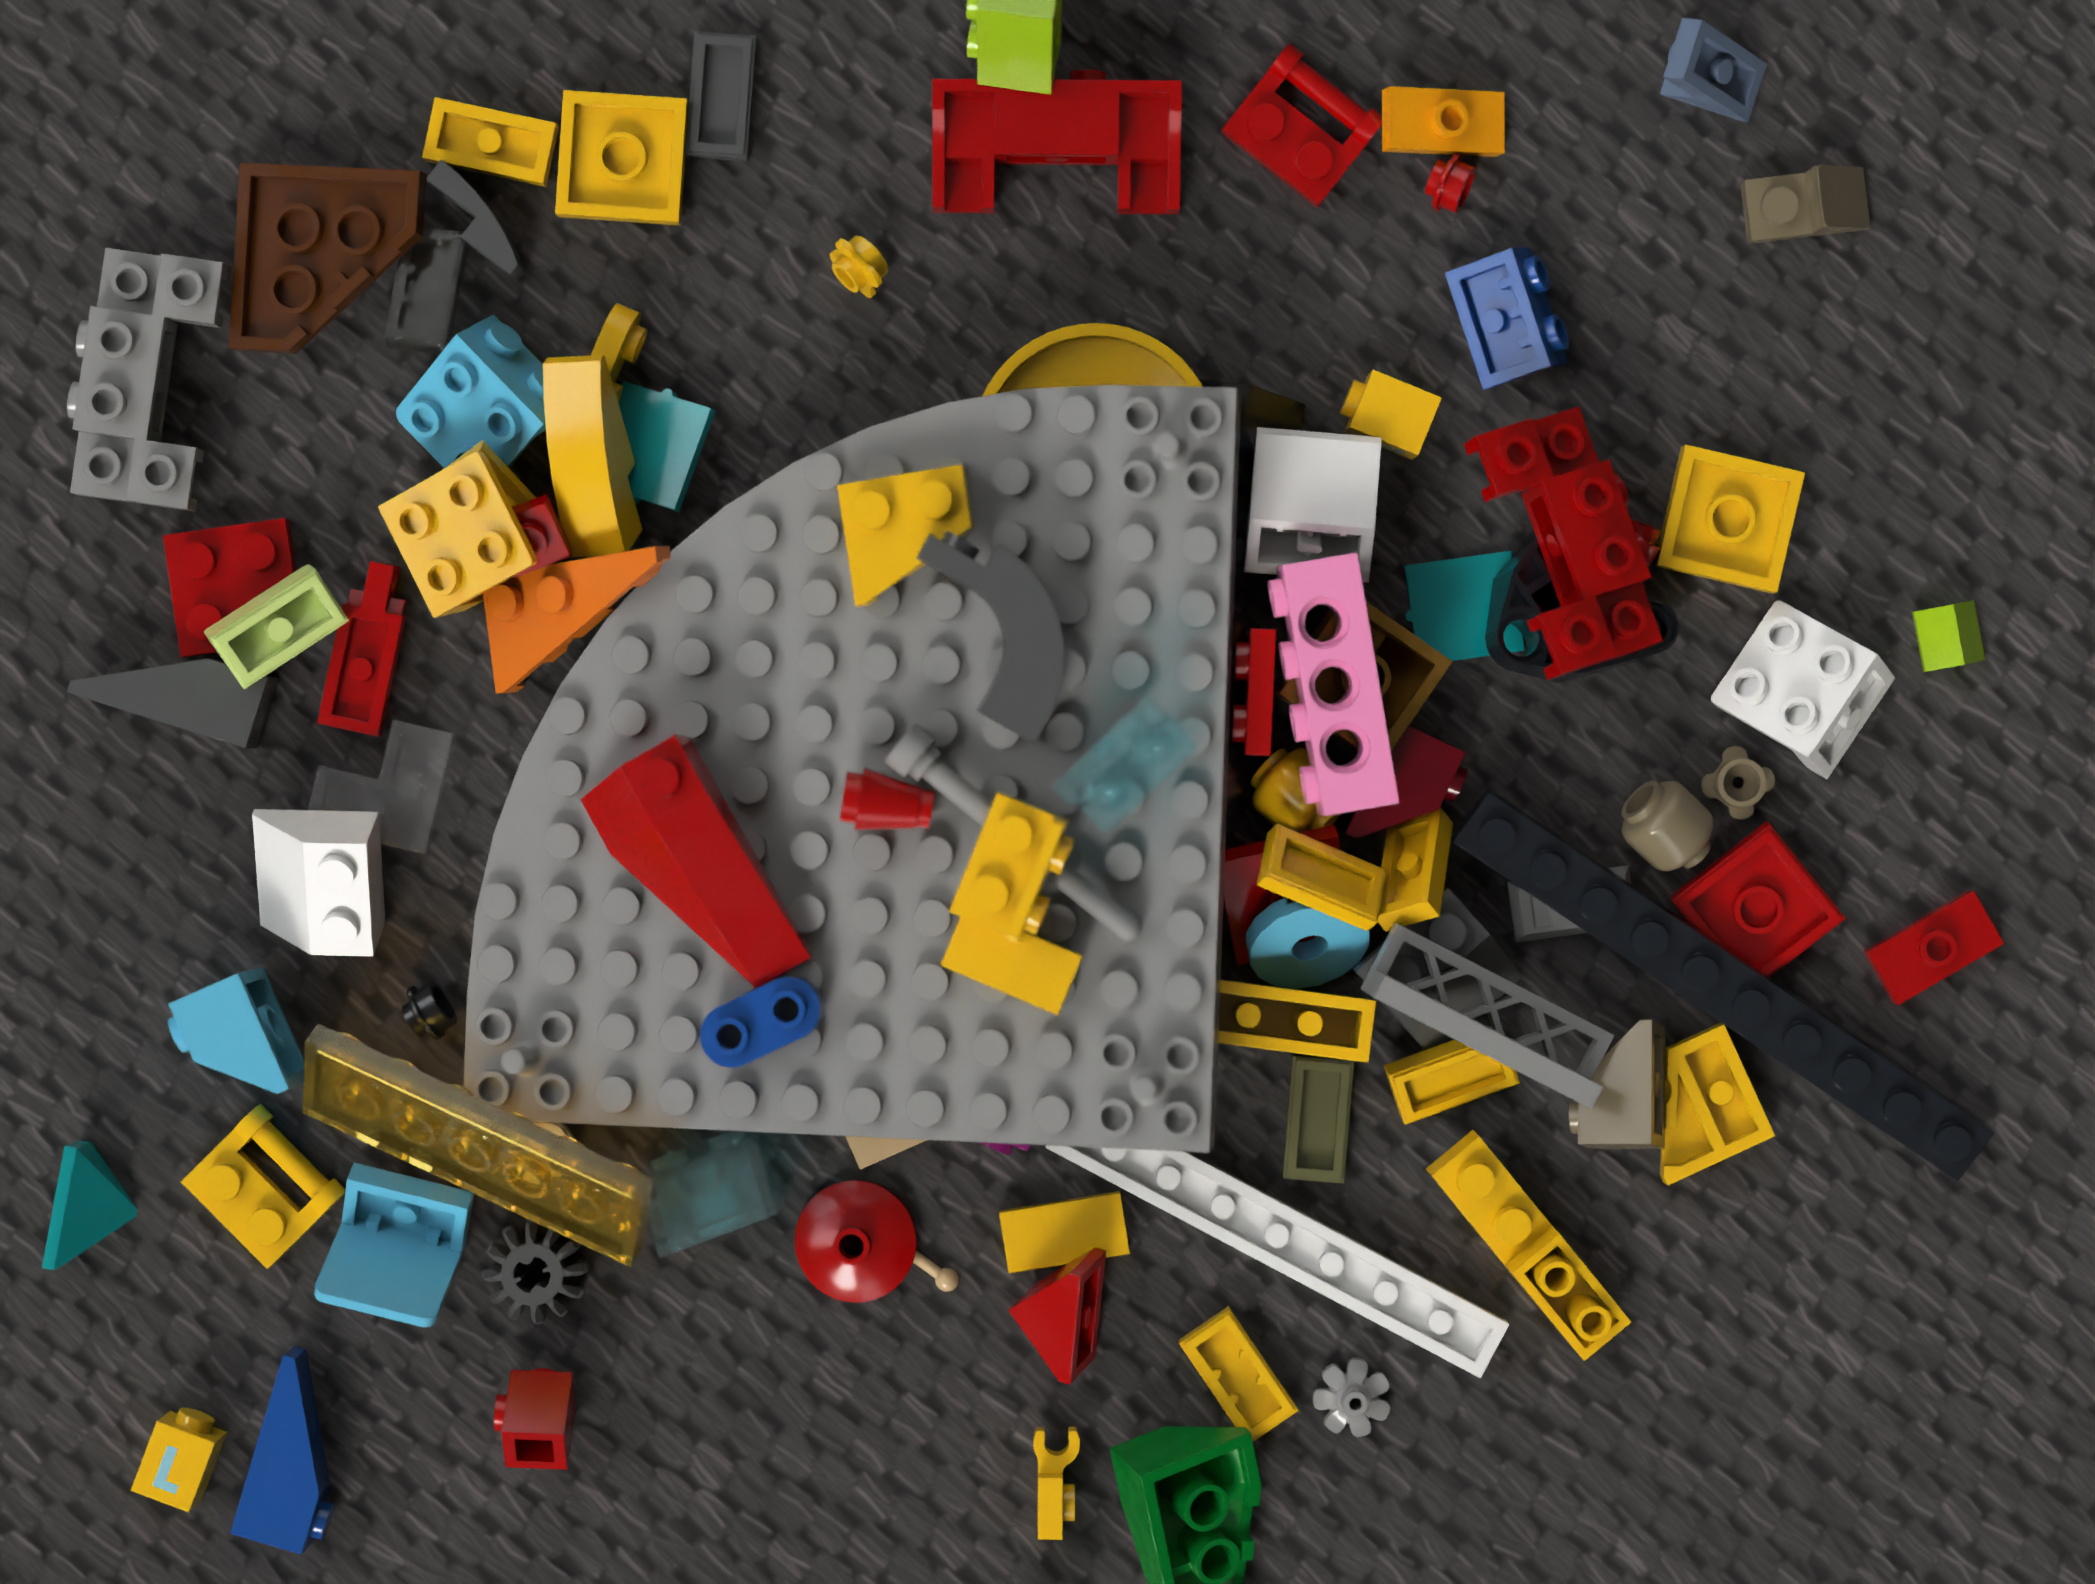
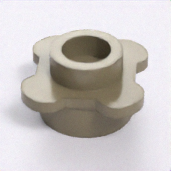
M1731 746L1723 751L1722 762L1714 773L1706 774L1702 778L1701 790L1707 798H1717L1725 804L1731 817L1746 819L1753 814L1754 804L1762 798L1765 792L1770 791L1774 787L1775 776L1771 769L1760 767L1756 762L1748 759L1747 751L1744 748ZM1735 777H1740L1743 780V786L1739 789H1736L1732 784Z

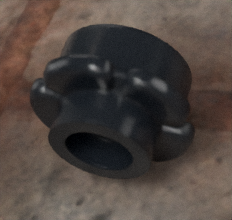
M432 981L419 989L415 986H410L407 989L409 1002L402 1006V1013L409 1027L419 1037L428 1034L431 1038L440 1040L445 1036V1030L457 1023L456 1012L443 990Z

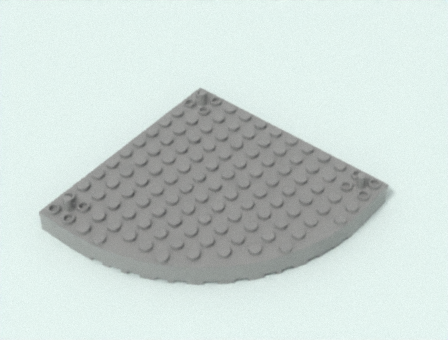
M1137 385L1027 388L944 403L868 427L793 462L724 506L671 551V559L662 564L659 573L644 586L636 587L606 619L560 684L522 756L493 834L475 911L467 988L462 1118L1210 1153L1215 1147L1241 422V395L1238 389L1226 387ZM960 464L965 467L975 530L962 539L980 549L975 560L984 566L995 547L999 544L1015 554L1038 577L1046 589L1060 621L1065 655L1061 689L1055 707L1035 744L976 711L997 674L1003 654V638L999 622L990 606L979 595L925 565L910 577L908 575L880 594L877 597L878 600L871 605L860 608L855 606L837 485ZM915 724L919 725L936 739L933 746L942 752L939 759L992 802L996 793L1000 791L1070 820L1065 835L1074 838L1075 842L1067 863L1132 914L1141 924V934L1133 941H1124L1048 879L1046 880L1041 895L1050 898L1051 901L1036 935L1084 955L1058 1016L940 966L960 919V916L949 912L983 827L923 778L919 782L915 781L911 776L903 779L884 764L891 751ZM673 735L691 737L813 957L776 979L796 976L810 981L819 990L824 1004L822 1020L811 1034L749 1064L735 1068L720 1066L707 1057L700 1042L701 1026L706 1016L712 1010L756 988L609 853L580 800L618 767ZM865 767L922 787L924 790L935 791L929 829L916 827V829L854 830L855 824L839 822L847 771L863 773ZM790 997L781 999L778 1004L779 1015L786 1021H793L797 1017L799 1008L796 1001ZM727 1024L721 1032L722 1041L726 1046L736 1048L741 1042V1032L737 1026Z

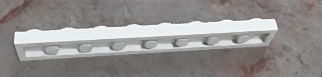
M1045 1145V1148L1479 1378L1482 1377L1509 1326V1323L1503 1318L1190 1152Z

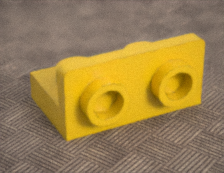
M1000 791L997 792L949 912L1006 935V940L1016 944L1023 939L1026 931L1036 935L1051 901L1050 898L1041 895L1050 871L1061 875L1075 842L1074 838L1065 835L1070 820Z

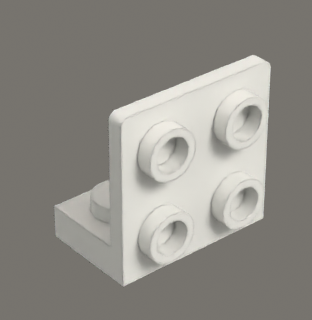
M1778 600L1773 603L1711 695V701L1718 708L1788 747L1807 768L1828 779L1895 677L1875 652Z

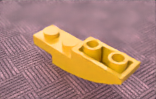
M1474 1130L1469 1132L1426 1168L1427 1172L1455 1204L1456 1208L1583 1361L1587 1360L1631 1323L1629 1318L1565 1239L1550 1224Z

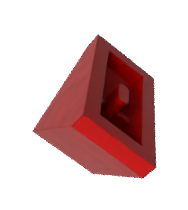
M1095 1247L1041 1279L1008 1310L1057 1380L1070 1385L1096 1358L1106 1250Z

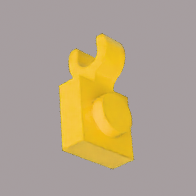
M1037 1426L1035 1429L1033 1447L1038 1460V1540H1063V1521H1075V1484H1063V1470L1079 1453L1080 1437L1076 1427H1069L1068 1444L1060 1451L1050 1450L1044 1442L1045 1429L1043 1426Z

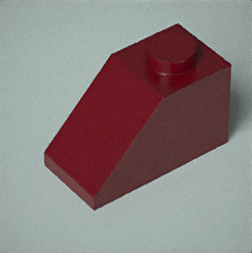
M1408 726L1391 750L1399 803L1351 811L1340 833L1357 839L1435 811L1440 808L1444 799L1453 802L1468 773V769L1460 766L1465 752Z

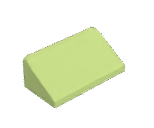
M307 564L207 628L204 634L242 688L246 689L347 623L349 619L317 570Z

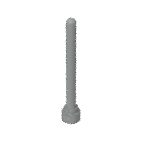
M915 724L891 751L884 764L903 779L911 776L915 781L919 782L923 778L983 827L993 802L940 760L939 757L942 752L933 746L936 739L919 725ZM1066 863L1061 875L1050 871L1047 879L1120 939L1133 941L1141 934V924L1138 919L1069 863Z

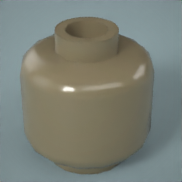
M1667 780L1660 783L1657 781L1646 782L1638 787L1624 803L1621 812L1624 818L1622 822V835L1627 843L1656 870L1672 871L1682 866L1684 868H1692L1700 863L1710 851L1711 841L1709 838L1713 832L1714 818L1710 811L1680 782Z

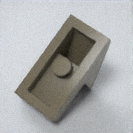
M1815 165L1805 173L1748 179L1740 183L1747 244L1871 228L1863 167Z

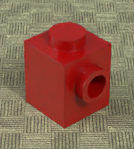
M548 1368L511 1370L507 1394H497L494 1408V1430L502 1434L505 1467L567 1470L576 1410L573 1372H557Z

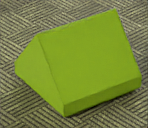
M1974 600L1912 612L1923 672L1985 660Z

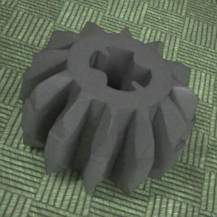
M531 1217L526 1222L525 1237L517 1227L511 1224L502 1231L508 1247L499 1243H492L488 1247L486 1253L489 1257L502 1265L486 1268L482 1272V1278L489 1282L502 1281L503 1286L497 1288L490 1295V1300L493 1304H498L507 1296H510L514 1303L509 1309V1318L517 1320L527 1305L530 1306L533 1323L542 1324L546 1320L547 1305L553 1313L563 1317L570 1310L564 1295L579 1299L584 1294L585 1287L579 1281L569 1276H580L587 1273L590 1269L589 1262L585 1260L569 1261L568 1256L574 1254L582 1246V1241L575 1237L562 1247L557 1242L563 1232L564 1225L562 1223L554 1222L549 1228L546 1237H542L539 1218ZM535 1257H538L547 1263L543 1272H550L551 1276L550 1279L543 1277L537 1284H532L525 1279L529 1270H522L521 1265L522 1263L529 1264Z

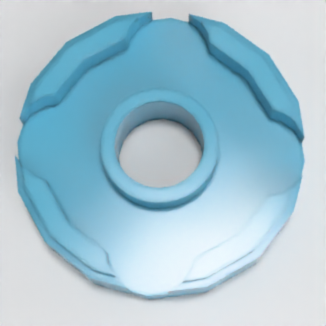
M1283 898L1273 902L1258 914L1247 930L1246 946L1249 963L1260 979L1276 987L1299 989L1322 985L1343 976L1360 962L1369 947L1370 930L1365 931L1296 901L1289 904L1288 899ZM1316 936L1315 938L1309 941L1298 942L1300 939H1303L1305 937Z

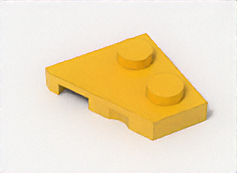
M962 464L837 485L855 606L859 608L871 605L878 600L877 597L905 576L908 575L910 577L926 565L917 560L916 556L929 535L941 540L945 532L949 531L963 538L975 530L966 470Z
M1715 1024L1665 1047V1149H1661L1660 1176L1664 1184L1671 1185L1775 1137L1724 1024Z

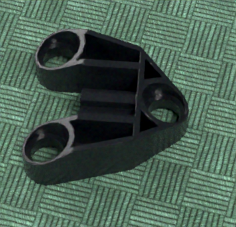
M1534 530L1493 579L1485 640L1491 658L1502 668L1547 680L1543 668L1554 663L1542 630L1531 633L1527 620L1539 614L1560 608L1561 605L1556 592L1536 604L1531 594L1552 581ZM1648 598L1653 614L1661 626L1662 642L1548 681L1556 683L1566 682L1635 663L1669 649L1676 641L1679 633V621L1675 611L1667 603L1659 599ZM1509 624L1517 627L1522 633L1527 645L1526 656H1517L1506 648L1504 631Z

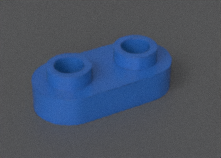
M789 976L776 979L712 1010L706 1016L701 1026V1046L707 1057L720 1066L735 1068L749 1064L811 1034L819 1026L823 1017L824 1004L822 996L814 984L804 978ZM784 997H790L798 1004V1015L793 1021L784 1020L778 1013V1004ZM727 1024L737 1026L741 1032V1042L736 1048L728 1047L722 1041L721 1032Z

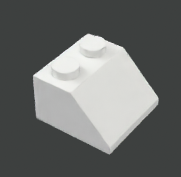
M254 809L252 820L260 925L310 955L373 956L385 925L379 812Z

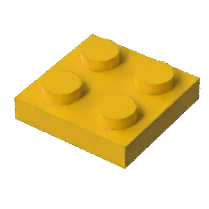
M563 90L555 214L563 218L681 226L689 111L687 98Z
M1686 444L1681 446L1658 543L1661 549L1655 557L1653 566L1771 594L1777 593L1805 472Z

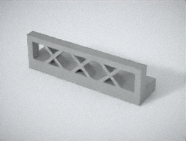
M1395 922L1360 988L1361 990L1390 1007L1591 1109L1593 1108L1603 1086L1593 1081L1592 1078L1614 1037L1613 1034ZM1404 941L1423 951L1430 976L1405 984L1387 975ZM1436 958L1454 968L1440 972ZM1469 974L1477 978L1484 1003L1458 1011L1450 1007L1443 982ZM1434 986L1438 1000L1419 990ZM1490 986L1508 995L1494 1000ZM1523 1002L1531 1006L1538 1031L1512 1039L1504 1034L1497 1010ZM1544 1013L1562 1023L1547 1027ZM1488 1014L1491 1027L1473 1018ZM1576 1029L1593 1038L1576 1071L1558 1062L1551 1037ZM1541 1041L1545 1055L1527 1045Z

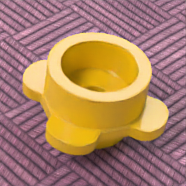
M856 235L850 241L840 238L835 243L837 249H834L829 254L833 262V273L840 283L851 292L857 293L860 290L867 298H872L876 294L875 288L882 284V278L888 273V265L884 257L872 243L861 236Z

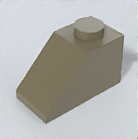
M1639 1020L1601 1060L1592 1080L1603 1086V1089L1593 1108L1591 1109L1573 1099L1570 1100L1569 1126L1572 1134H1578L1579 1145L1591 1149H1665V1026L1654 1020Z

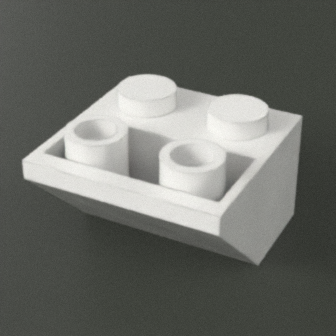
M1257 427L1246 532L1244 572L1277 575L1276 566L1357 552L1362 582H1368L1376 522L1381 437Z

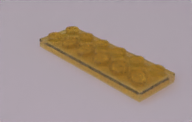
M317 1024L305 1040L304 1114L622 1264L632 1267L643 1249L653 1179L642 1175L637 1168L630 1164L614 1162L586 1149L581 1142L572 1137L558 1136L531 1123L525 1116L516 1111L503 1110L475 1097L463 1086L447 1084L423 1073L407 1060L401 1058L393 1059L364 1045L351 1034L338 1033Z

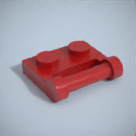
M1289 43L1222 128L1221 133L1318 208L1381 128L1382 115L1373 108L1367 112L1302 61L1301 59L1305 54ZM1286 79L1353 131L1343 145L1276 93Z

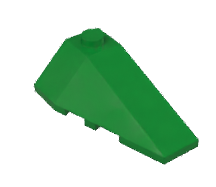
M1163 1426L1110 1447L1120 1501L1147 1584H1244L1246 1561L1253 1560L1255 1541L1250 1537L1253 1506H1259L1261 1495V1481L1251 1432L1245 1427Z

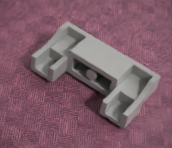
M105 248L97 307L90 306L88 321L82 320L77 331L76 353L78 357H83L79 382L74 381L71 384L67 399L68 417L74 419L72 429L79 431L70 493L196 512L197 499L191 498L196 462H203L204 450L161 442L178 326L175 322L222 328L224 316L218 313L222 280L230 279L231 267L223 262L163 253L159 256Z

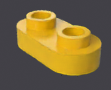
M616 303L603 325L591 355H605L619 402L623 386L615 383L625 360L634 363L638 358L648 330L639 326L641 321L640 312Z

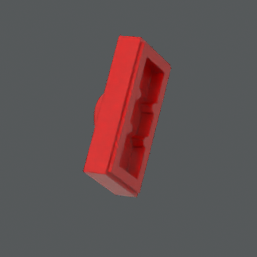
M1967 890L1863 952L1893 1004L1900 1005L2000 947L2004 942L1975 892Z

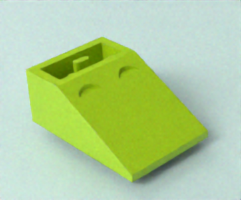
M967 0L966 18L972 20L968 35L967 57L977 59V84L1051 95L1061 48L1062 0Z

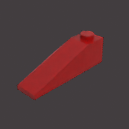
M671 736L618 767L580 799L609 853L756 989L813 958L691 737Z

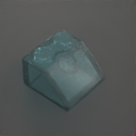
M724 1131L707 1139L710 1150L688 1158L685 1148H680L650 1160L653 1171L646 1173L639 1181L659 1258L779 1213L786 1199L761 1132H755L746 1136L744 1131Z

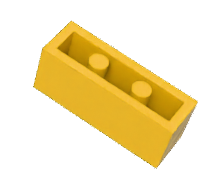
M1221 979L1218 1043L1368 1063L1376 1000Z

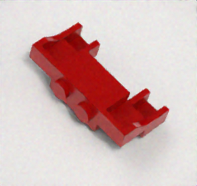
M1075 70L1069 72V80L1054 79L1052 94L1049 95L977 84V79H932L933 213H994L995 164L1117 165V214L1179 215L1182 80H1106V72Z
M1578 406L1537 420L1530 418L1476 435L1464 444L1467 456L1479 453L1490 483L1488 487L1481 490L1485 503L1526 490L1521 493L1561 605L1560 608L1539 614L1527 620L1531 633L1542 630L1554 663L1543 668L1547 680L1625 656L1662 642V636L1642 583L1651 578L1648 569L1650 562L1648 547L1643 537L1634 530L1627 510L1629 497L1623 480L1619 475L1614 474L1609 459L1602 462L1598 460L1580 407Z

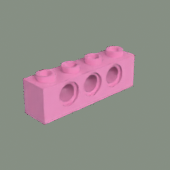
M1358 553L1276 566L1278 579L1268 581V590L1274 618L1284 616L1288 641L1279 643V656L1284 679H1295L1299 704L1289 705V714L1295 742L1305 741L1309 766L1300 767V780L1305 803H1316L1317 813L1323 816L1399 803ZM1318 604L1330 608L1336 617L1335 631L1324 641H1316L1311 638L1306 632L1304 625L1307 612ZM1333 666L1344 674L1347 687L1341 699L1328 704L1318 697L1315 690V681L1322 670ZM1346 729L1354 735L1357 742V751L1353 759L1348 763L1335 765L1327 757L1326 742L1335 731Z

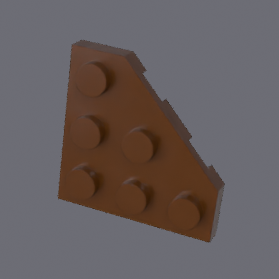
M240 163L228 348L236 351L297 354L423 237L427 174L420 170Z

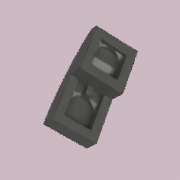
M440 160L426 180L443 195L474 217V220L461 235V238L519 282L526 272L508 232L482 197L443 160Z

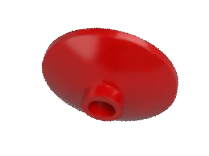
M865 1180L841 1181L821 1190L804 1207L795 1230L796 1256L805 1276L822 1293L844 1302H868L890 1293L906 1277L912 1267L916 1254V1228L905 1204L889 1189ZM848 1234L860 1237L864 1246L862 1253L859 1255L846 1253L842 1247L843 1237Z

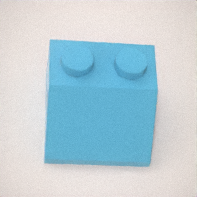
M263 967L237 973L168 1004L173 1014V1017L168 1019L172 1038L181 1052H190L194 1062L276 1094L313 1079Z

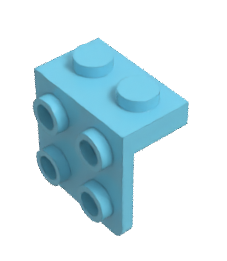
M493 314L453 337L397 407L396 417L400 424L443 468H446L481 440H484L510 468L533 439L546 431L543 364L522 344L518 333L510 326L502 323Z
M354 1162L346 1182L342 1223L315 1283L314 1295L316 1299L323 1303L420 1327L433 1326L438 1319L466 1247L474 1192Z

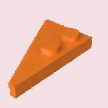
M654 546L550 564L518 577H511L484 592L483 599L496 694L519 692L526 686L523 682L526 677L543 663L554 662L567 651L568 645L573 639L582 638L615 610L613 604L632 587H641L659 573L662 564L671 559L670 546Z

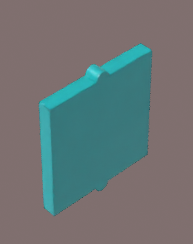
M623 381V391L618 404L636 463L627 476L635 504L642 500L680 512L716 411L712 408L677 398V394L668 388L664 389L661 393Z
M1511 551L1405 565L1404 570L1410 610L1405 613V619L1408 622H1412L1413 634L1451 661L1490 656L1486 647L1485 633L1493 579L1512 558ZM1509 624L1504 631L1506 648L1511 653L1525 651L1522 633L1517 627Z

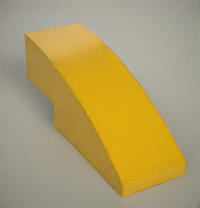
M605 355L547 358L543 363L547 447L559 519L572 547L571 557H595L629 551L643 530L627 477L636 463Z

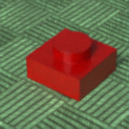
M547 494L512 507L537 557L535 565L513 576V578L571 557L572 547Z

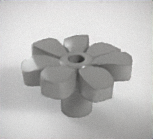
M1352 1357L1348 1361L1346 1373L1337 1364L1332 1363L1322 1371V1378L1328 1385V1388H1317L1313 1391L1312 1401L1314 1407L1318 1410L1329 1409L1324 1417L1323 1424L1333 1433L1341 1432L1346 1423H1348L1351 1433L1355 1437H1362L1371 1432L1369 1417L1383 1421L1389 1415L1390 1405L1387 1401L1378 1397L1388 1391L1389 1382L1382 1372H1375L1367 1377L1368 1365L1364 1359ZM1353 1398H1357L1355 1402L1350 1403Z

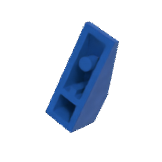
M294 1346L282 1357L230 1534L302 1555L313 1543L314 1538L324 1539L332 1519L334 1504L325 1502L330 1480L307 1351L304 1348Z

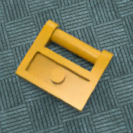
M260 1103L236 1125L181 1183L266 1269H269L345 1194L346 1189L335 1178L329 1182L270 1122L274 1116ZM252 1139L311 1198L302 1210L243 1152L242 1149Z

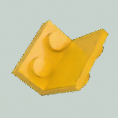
M475 452L378 506L433 618L462 612L484 601L482 593L537 563V557L483 452Z

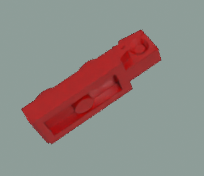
M370 561L364 591L351 589L347 603H342L341 608L349 621L336 630L317 724L377 737L382 736L407 616L404 615L407 600L394 598L401 567L379 561Z

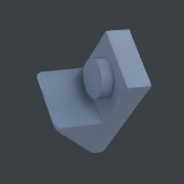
M1682 18L1675 42L1669 50L1668 63L1663 76L1665 79L1660 94L1742 122H1749L1767 63L1704 20Z

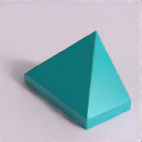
M78 1140L64 1146L42 1268L56 1270L69 1263L137 1215L138 1209L92 1142Z

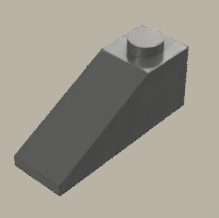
M202 659L71 680L67 693L242 748L258 749L279 678L266 675L246 689H243L224 661Z

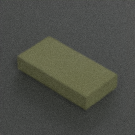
M1300 1055L1291 1056L1282 1165L1283 1179L1344 1183L1354 1061Z

